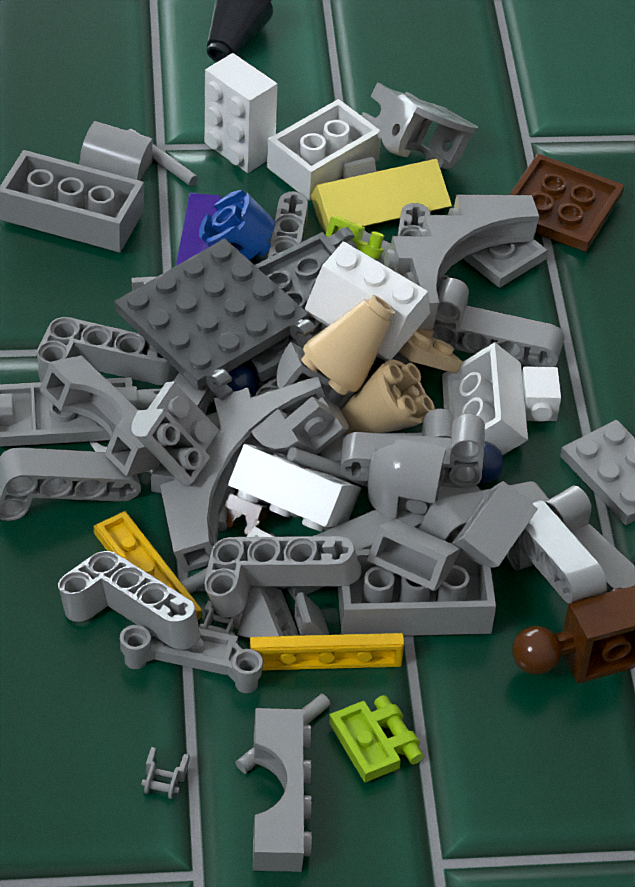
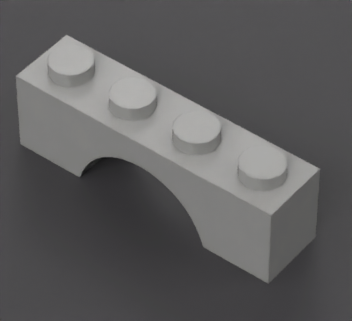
M83 356L49 363L40 391L60 411L81 414L100 424L111 438L104 455L126 477L158 469L160 465L159 460L132 433L131 426L138 409Z
M256 708L254 763L273 772L280 780L285 793L275 806L255 815L253 871L302 872L303 857H311L312 835L311 832H304V820L311 819V795H304V784H310L311 760H303V749H310L311 726L303 725V709Z

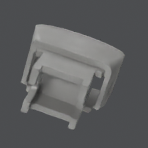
M378 82L371 97L381 106L379 116L374 118L365 112L361 115L380 130L378 138L382 140L383 145L390 153L401 157H408L411 151L407 148L424 153L426 161L437 159L441 169L452 168L458 162L472 134H476L478 126L445 107L420 100L409 92L401 93L389 89ZM432 121L439 123L428 147L422 145L421 143ZM451 141V148L447 151V144Z

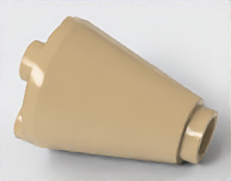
M372 295L369 300L364 299L308 340L303 348L305 355L301 358L302 362L312 371L318 372L320 370L330 378L329 385L338 393L346 395L349 390L358 392L362 388L392 324L391 317L395 314V311L387 302L376 295Z
M393 359L382 364L363 384L362 388L340 409L349 425L348 430L343 434L353 432L389 433L423 423L424 416L435 408L432 400L426 395L420 383L421 374L418 368L413 363L405 365Z

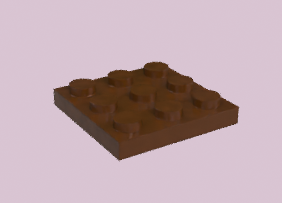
M537 153L509 195H532L539 214L535 233L587 252L622 197L625 185Z

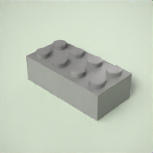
M26 150L22 151L0 185V220L116 252H121L144 212L143 181Z
M355 549L361 565V575L356 582L350 585L338 586L342 635L403 633V636L492 633L496 603L491 567L475 563L460 553L445 581L437 590L433 591L367 561L371 549Z

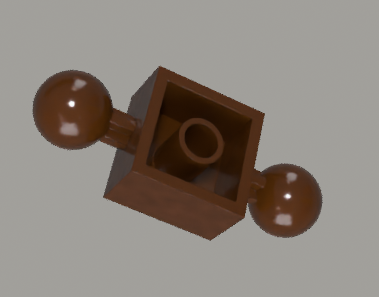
M635 585L627 588H615L605 594L569 603L563 632L554 634L550 629L542 626H531L522 630L516 636L512 645V655L517 666L528 674L542 675L554 669L561 655H563L577 684L635 668Z

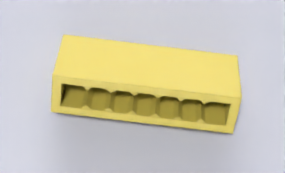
M437 159L318 184L311 194L318 221L325 233L332 216H338L366 227L400 219L402 208L410 203L423 204L430 212L452 206Z

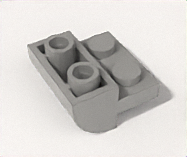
M166 382L147 410H138L131 426L132 433L184 485H192L210 458L205 451L219 431L176 382Z

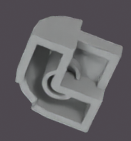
M311 397L291 415H287L277 409L251 432L263 446L281 456L287 457L288 451L292 447L316 455L347 431L349 425L338 406L324 397H321L319 400Z
M396 439L393 445L381 447L379 450L375 448L370 460L367 495L372 506L382 515L392 519H396L399 509L426 515L429 508L438 501L446 447L408 439Z

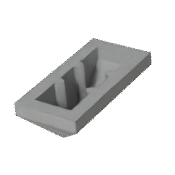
M251 586L238 629V636L249 639L250 637L299 636L282 590L273 586Z

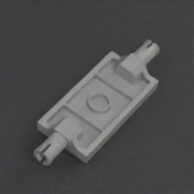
M132 377L106 379L138 410H147L161 390H137L136 386L132 387ZM42 382L0 385V446L111 439L108 432L96 421L81 414L60 411L40 391Z

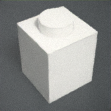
M523 367L522 380L526 421H557L561 401L558 367Z

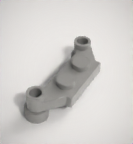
M141 625L128 626L120 634V649L124 654L125 664L129 668L140 669L146 665L147 661L155 659L228 675L235 682L237 690L242 693H251L258 687V679L262 675L263 659L255 650L242 649L238 645V636L199 628L201 635L199 642L191 648L181 650L170 647L150 634L148 629Z

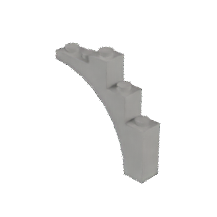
M456 195L454 208L449 209L448 215H425L423 227L418 229L417 236L392 237L390 250H386L384 254V265L428 291L430 314L419 326V329H433L439 305L436 286L440 278L452 265L467 255L487 247L506 243L533 241L539 214L532 195Z
M319 376L252 397L249 389L245 388L233 392L222 400L218 397L214 398L221 430L218 431L205 451L210 458L192 485L181 484L177 479L160 484L173 551L184 573L209 564L211 550L217 543L219 517L228 492L231 489L228 483L244 444L264 447L253 436L251 431L277 409L287 415H291L311 397L317 400L321 397L327 399Z

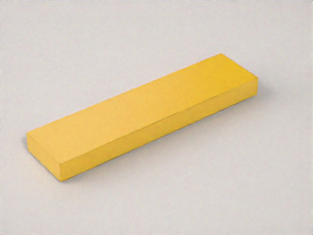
M126 511L94 525V534L107 551L118 554L194 603L197 620L202 618L200 606Z
M403 633L250 637V649L257 651L263 659L262 670L402 666L404 637Z

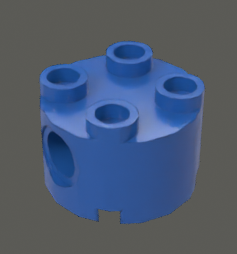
M237 190L220 199L213 206L217 211L212 217L207 213L199 228V237L209 247L225 238L242 255L250 260L254 256L262 257L269 251L272 245L269 239L273 233L276 221L248 193L246 194L243 190Z

